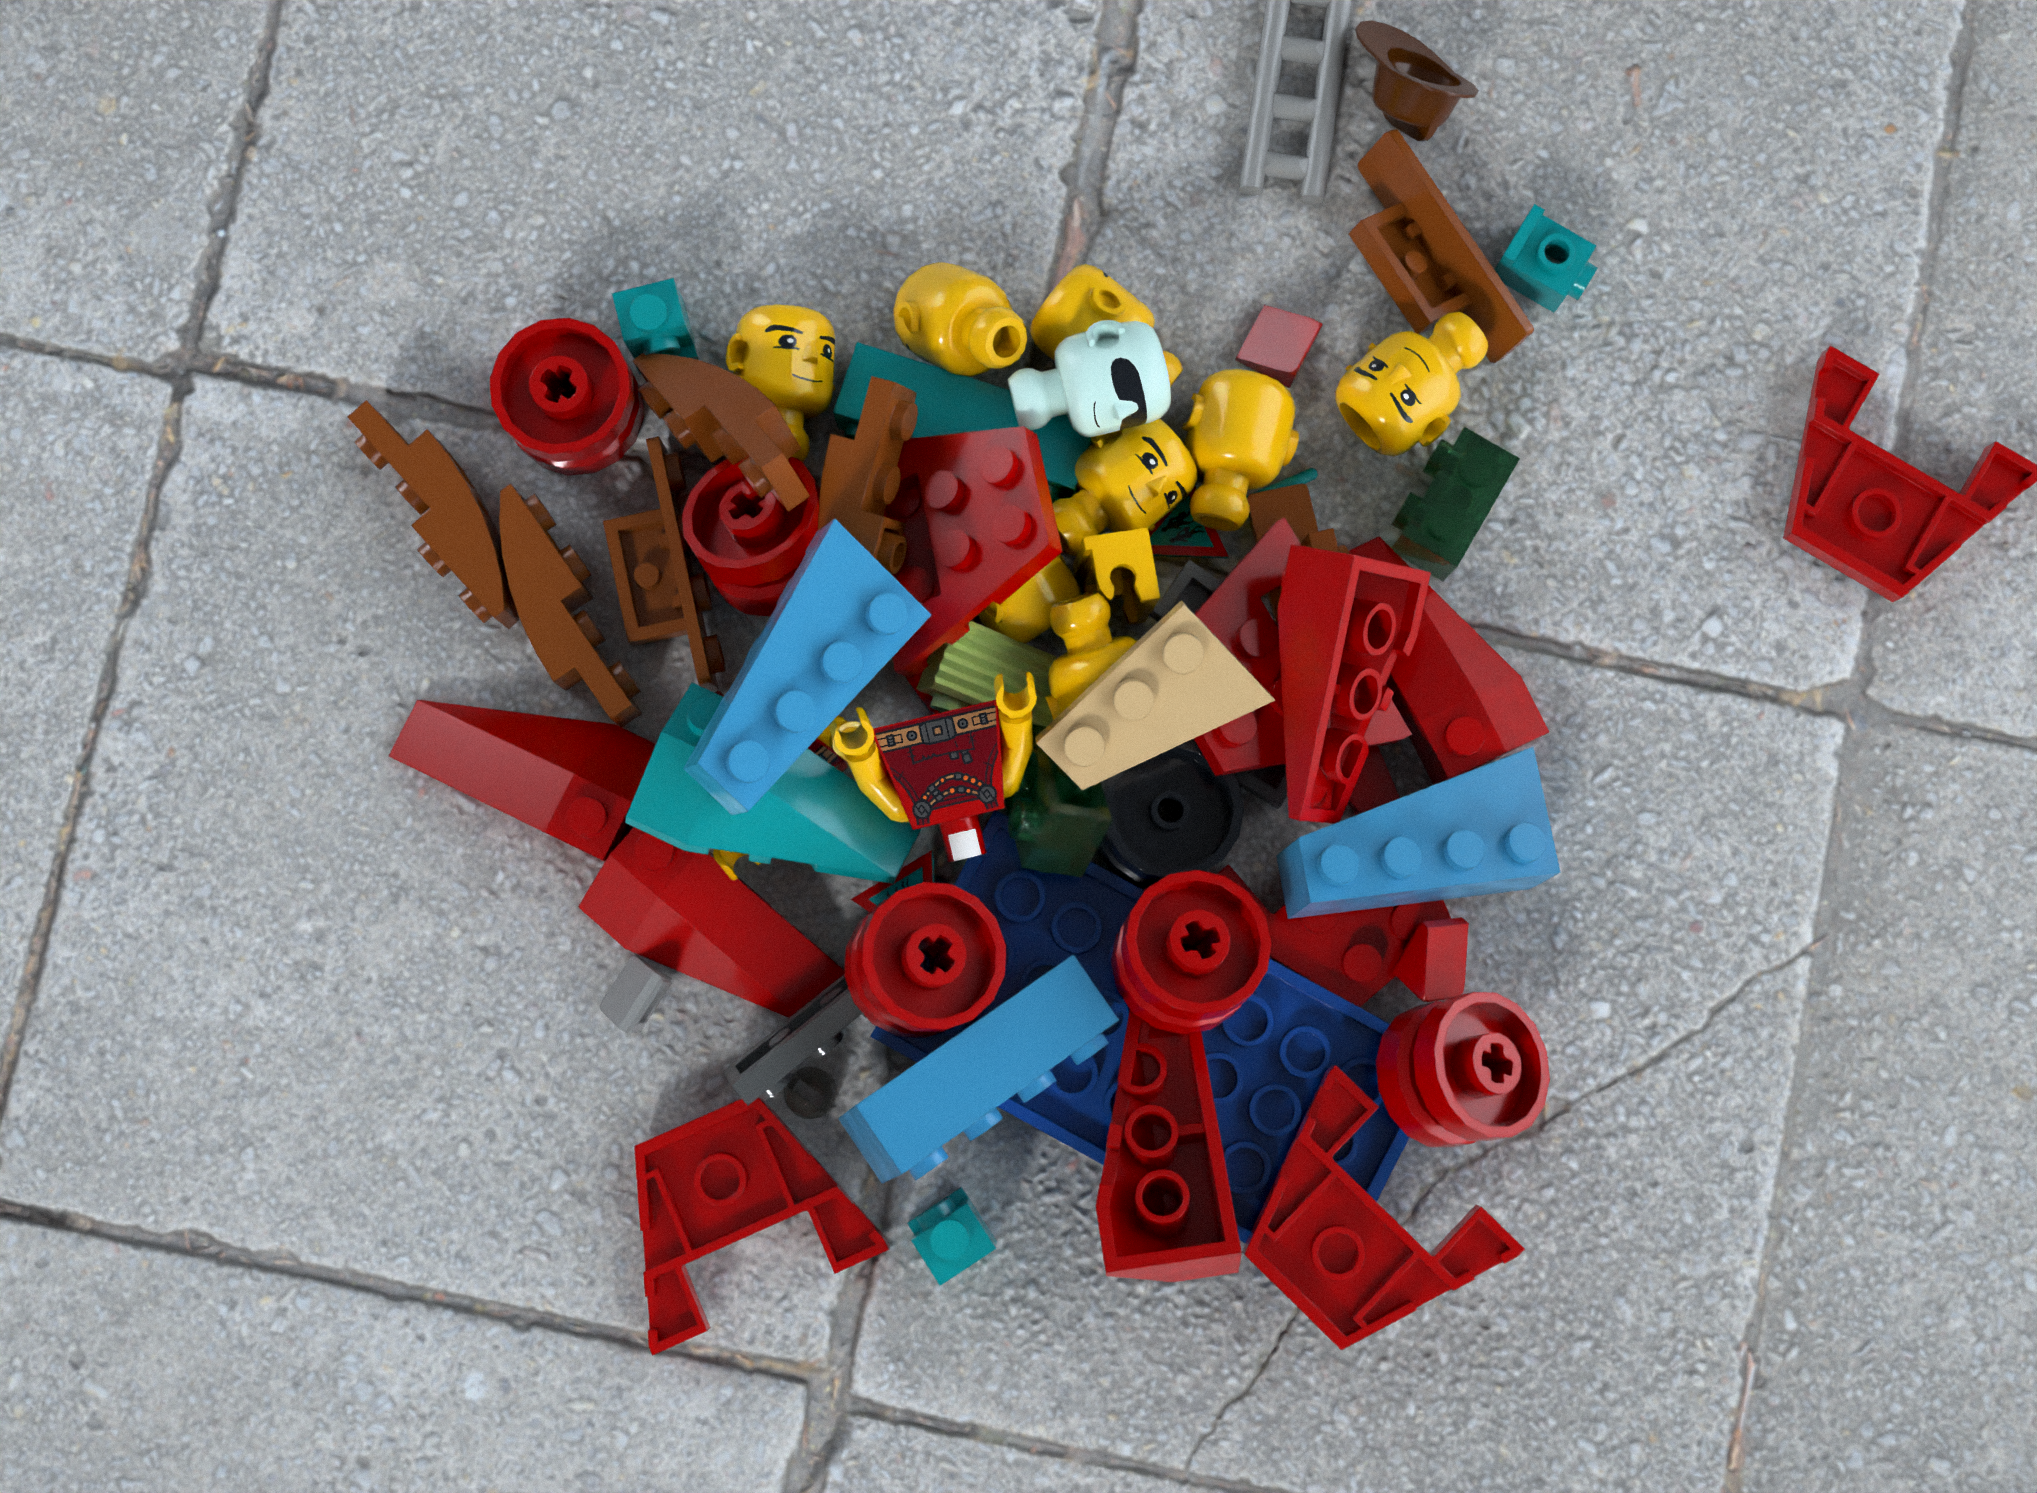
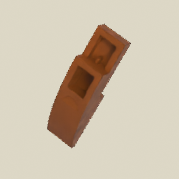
M642 353L632 360L646 381L637 388L639 393L659 419L663 418L672 434L685 450L695 443L711 463L723 455L733 466L743 459L744 461L738 467L756 493L762 498L771 491L788 512L810 497L787 460L802 448L775 404L756 387L727 370L693 358L669 354L645 355Z
M871 376L854 440L830 434L822 471L818 530L833 519H836L892 575L900 570L906 556L907 540L903 536L906 523L884 517L886 505L892 503L899 489L901 473L897 465L903 443L911 438L916 427L918 408L914 402L917 392L896 382Z
M366 400L347 416L362 433L354 443L379 470L389 463L403 478L395 488L422 515L411 525L425 541L417 551L443 578L452 571L467 588L458 596L483 623L494 617L506 628L510 629L518 622V613L508 584L502 556L501 538L483 499L465 471L428 429L412 443L408 444L385 417Z
M509 484L500 490L499 525L502 556L509 588L527 636L554 683L567 691L584 680L609 718L620 727H624L643 714L632 699L641 690L620 661L610 666L597 646L605 642L606 639L589 614L584 609L576 615L573 613L593 599V596L583 583L592 574L570 544L561 550L548 533V530L557 524L537 495L534 493L525 499L512 484Z

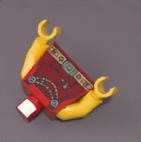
M1026 672V687L1021 692L1013 694L1004 690L1003 675L1001 673L994 679L996 700L878 728L872 727L868 715L863 708L856 707L855 709L861 723L855 731L850 733L839 731L835 720L830 723L829 730L835 746L845 754V758L860 791L891 821L910 822L913 830L939 824L948 862L986 854L987 851L978 814L1003 809L1004 799L1015 794L1021 786L1033 751L1032 709L1037 699L1034 678L1030 672Z

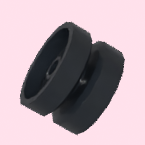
M1189 740L1103 780L1094 793L1089 823L1094 847L1109 870L1135 886L1148 888L1169 874L1192 870L1207 872L1223 861L1239 838L1244 805L1239 782L1234 774L1215 776L1197 743ZM1158 805H1164L1166 807L1165 815L1173 814L1175 822L1164 821L1159 816Z

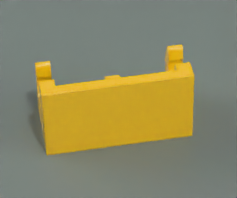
M1148 528L1083 537L1073 562L1074 577L1081 576L1084 594L1099 591L1107 601H1111L1113 597L1118 598L1121 596L1123 600L1122 611L1128 625L1146 622L1160 599Z

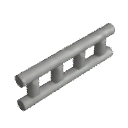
M1266 0L1239 183V191L1241 193L1252 196L1261 195L1264 189L1265 176L1302 181L1300 200L1307 204H1321L1324 202L1352 0ZM1290 3L1326 8L1322 40L1286 35ZM1282 61L1318 66L1314 98L1277 93ZM1274 118L1310 123L1305 156L1269 151Z

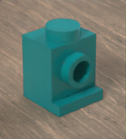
M1534 204L1494 270L1505 285L1555 313L1567 295L1578 300L1593 278L1598 267L1589 263L1588 260L1596 245L1544 216L1545 209ZM1545 253L1561 263L1555 264L1550 262L1546 258Z
M674 278L612 293L623 341L634 359L644 353L645 355L669 354L699 360L685 302Z
M962 1186L907 1222L914 1233L911 1239L912 1243L940 1286L996 1249L997 1241Z

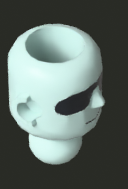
M1102 320L1096 322L1087 331L1066 337L1058 344L1055 350V369L1040 372L1033 368H1023L1017 370L1008 378L1009 390L1019 427L1025 426L1029 430L1045 426L1052 417L1067 414L1072 428L1079 435L1095 437L1156 421L1167 413L1171 404L1169 375L1160 341L1151 326L1139 321L1119 323L1114 320Z

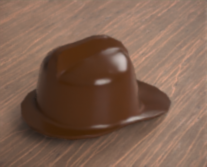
M1372 20L1361 21L1356 27L1357 39L1377 60L1372 90L1374 105L1383 112L1385 119L1393 127L1413 139L1428 141L1434 135L1437 128L1449 118L1460 98H1473L1478 94L1479 90L1474 84L1456 74L1430 48L1403 30Z

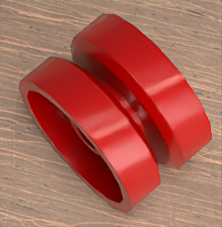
M572 318L540 320L516 332L498 353L490 376L491 406L507 434L515 440L516 444L525 454L542 468L567 476L597 473L618 462L637 440L644 419L643 397L637 389L640 385L617 344L595 325ZM573 394V396L570 399L566 398L569 395Z
M792 456L787 460L810 497L789 512L771 491L762 498L756 493L738 467L744 461L743 459L734 466L726 459L708 470L690 491L682 513L683 536L726 603L745 614L771 617L779 597L788 581L794 576L806 554V549L818 531L820 488L804 463Z
M1201 870L1169 874L1144 891L1116 934L1111 958L1116 989L1132 1013L1156 1029L1183 1035L1211 1030L1231 1017L1253 994L1268 971L1272 941L1266 916L1251 894L1226 876Z
M922 882L896 891L857 923L846 946L844 977L854 1004L873 1025L899 1037L926 1038L973 1020L994 1001L1005 976L1006 944L997 919L978 897L953 884ZM924 955L927 956L930 962L928 972L920 966L924 960Z
M1471 992L1452 997L1446 1001H1435L1415 1006L1397 1015L1382 1035L1376 1059L1378 1089L1389 1116L1408 1137L1428 1147H1455L1473 1144L1476 1141H1492L1517 1135L1531 1127L1544 1108L1550 1082L1547 1050L1536 1024L1517 1003L1497 992Z

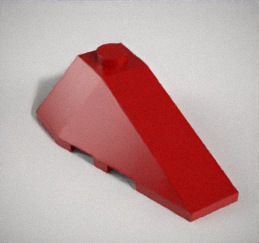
M1380 536L1349 550V554L1410 567ZM1428 585L1418 636L1409 657L1398 654L1385 686H1388L1394 692L1391 699L1412 733L1409 738L1431 782L1435 785L1474 770L1548 734L1549 730L1522 677Z
M1295 544L1290 545L1287 564L1282 573V589L1277 608L1289 818L1298 821L1333 824L1340 822L1369 753L1368 744L1364 738L1366 730L1376 710L1386 712L1394 694L1388 686H1385L1398 654L1409 657L1417 639L1431 572L1352 554Z
M417 700L389 757L602 861H606L609 854L633 829V826L625 823L626 815L656 744L616 724Z
M635 827L609 854L578 906L626 950L788 1018L844 975L845 972L842 967L741 878L738 877L737 880H731L716 862L714 855L710 851L708 855L684 851Z
M1131 1010L1129 1011L1114 1108L1096 1200V1214L1106 1276L1179 1282L1239 1273L1242 1255L1202 1033L1195 1032L1183 1035L1156 1029L1132 1013Z

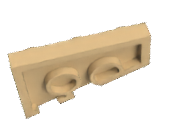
M1181 600L1035 737L1036 744L1084 790L1275 701V699Z

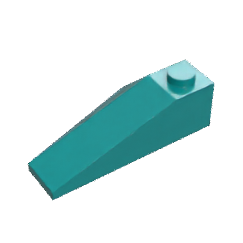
M693 682L691 683L660 733L626 815V824L688 852L708 855L709 848L749 854L748 861L770 864L771 859L775 858L810 864L816 872L894 884L921 832V828L913 830L910 822L891 821L860 791L856 781L808 748L762 798L745 813L731 815L683 768L722 701L723 696Z

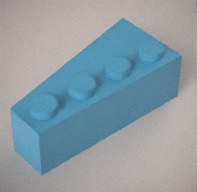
M833 519L815 533L805 551L806 554L779 597L771 617L760 636L753 643L729 691L725 693L683 768L731 815L748 812L931 616L836 519Z
M1534 747L1301 836L1276 855L1288 919L1529 890L1561 873Z
M1073 954L859 1102L838 1119L882 1184L902 1175L908 1170L913 1178L917 1180L949 1157L942 1146L958 1134L964 1132L969 1141H972L1001 1121L1003 1117L996 1107L1016 1093L1025 1103L1057 1081L1050 1071L1051 1068L1068 1056L1072 1058L1077 1066L1109 1044L1102 1032L1118 1022L1119 1019Z

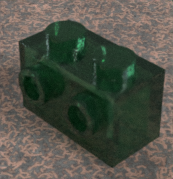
M1466 427L1461 430L1452 444L1441 438L1422 472L1431 476L1426 488L1420 497L1410 492L1391 523L1392 526L1400 530L1391 548L1401 558L1424 571L1431 572L1432 576L1444 581L1458 567L1520 458Z
M1032 724L1033 751L1021 786L1015 794L1004 799L1009 816V836L1015 839L1022 868L1033 869L1043 873L1083 877L1113 821L1101 782L1082 790L1036 744L1035 737L1046 726Z

